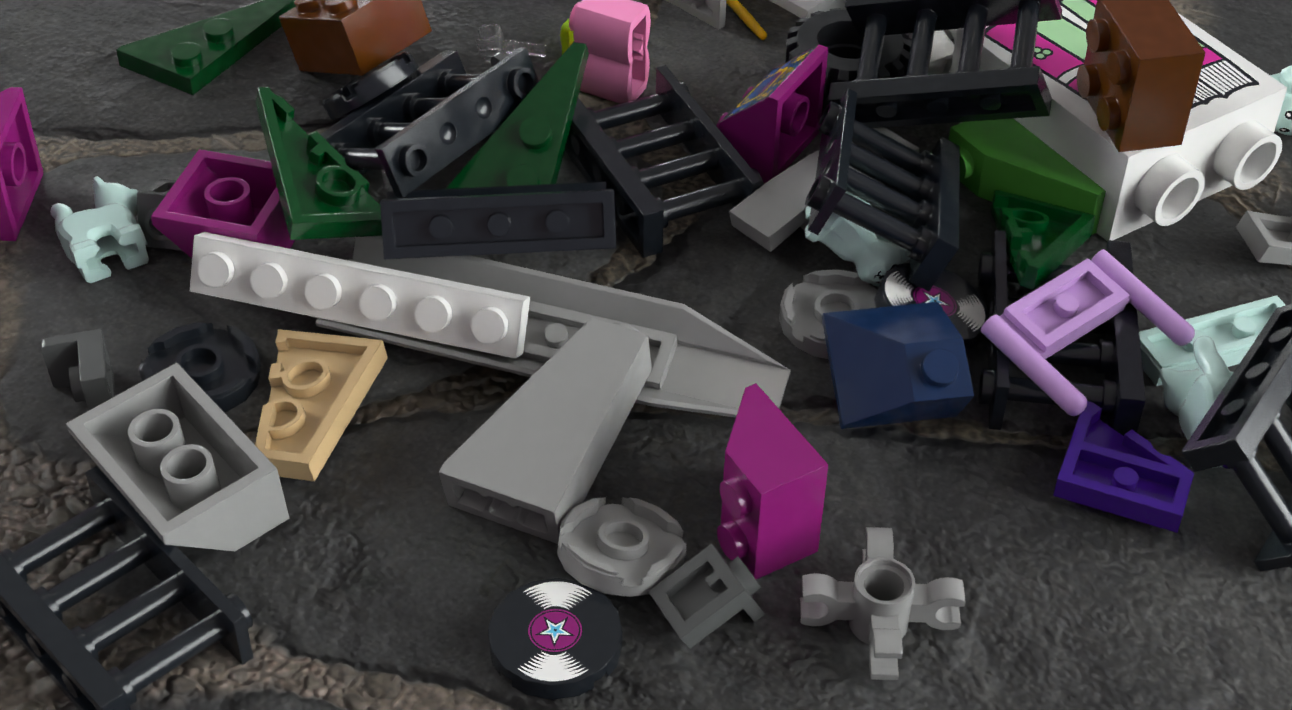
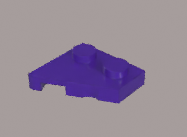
M1087 401L1085 410L1079 414L1057 478L1053 496L1177 533L1194 472L1173 457L1156 451L1151 442L1131 429L1124 436L1100 420L1102 408L1093 402Z

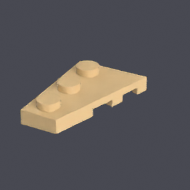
M278 329L275 342L278 349L277 361L271 364L268 377L271 392L269 402L262 407L255 446L277 468L279 477L315 482L388 359L383 340Z

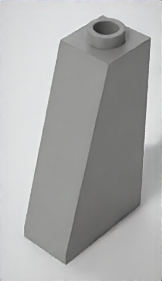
M591 317L444 462L439 471V476L448 505L558 544L561 520L573 507L583 503L652 370L648 334L639 332L636 328L626 323H610Z

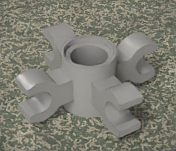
M866 527V549H862V564L856 570L854 582L837 581L831 576L819 573L802 576L803 597L800 598V623L808 626H823L835 620H849V627L852 633L862 642L869 644L870 678L875 680H898V659H902V638L907 632L908 623L922 622L939 630L959 629L961 626L959 607H964L966 602L963 580L951 577L935 579L928 584H915V578L911 570L903 563L893 559L894 543L892 528Z

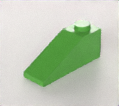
M1014 118L962 122L950 128L949 141L960 146L959 181L976 196L993 201L994 191L1000 190L1093 214L1096 217L1092 235L1097 232L1106 191Z

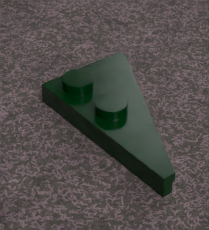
M295 0L259 1L120 46L116 49L119 66L194 95L282 27L279 16L296 7L294 4Z
M573 42L447 188L555 184L557 182L589 55L586 44Z
M258 87L256 107L290 240L382 236L381 205L368 194L370 182L358 171L347 166L345 158L317 131L308 135L293 120L295 109L282 97L275 95L269 87Z
M1000 190L994 191L990 211L998 231H1006V252L1020 286L1035 289L1092 235L1096 217L1093 214Z

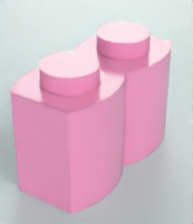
M582 0L574 5L569 18V28L573 31L574 42L586 44L589 52L580 87L581 92L619 104L637 100L647 87L650 68L647 45L651 19L648 5L633 0Z

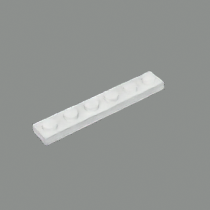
M208 232L194 235L190 292L515 359L523 354L530 296Z

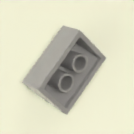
M178 363L169 366L66 423L67 429L73 438L165 545L235 552L290 519L277 468Z

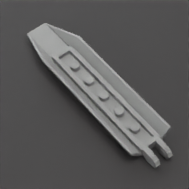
M382 236L355 237L353 259H349V261L530 296L523 354L515 359L317 318L315 323L318 327L368 339L383 340L385 343L531 377L591 317L610 323H626L636 328L639 332L648 334L652 370L635 403L735 418L745 387L755 383L780 409L791 374V370L685 304L471 255L384 260Z

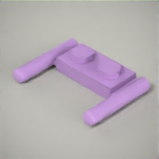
M1105 249L1095 254L1091 260L1087 258L1004 309L1002 315L998 316L996 314L991 316L982 325L980 330L983 335L1070 416L1081 414L1087 406V399L1046 359L1122 312L1126 304L1130 303L1179 346L1190 343L1195 335L1193 326Z

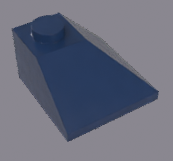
M939 302L823 313L822 322L841 429L957 417L974 397L963 337Z

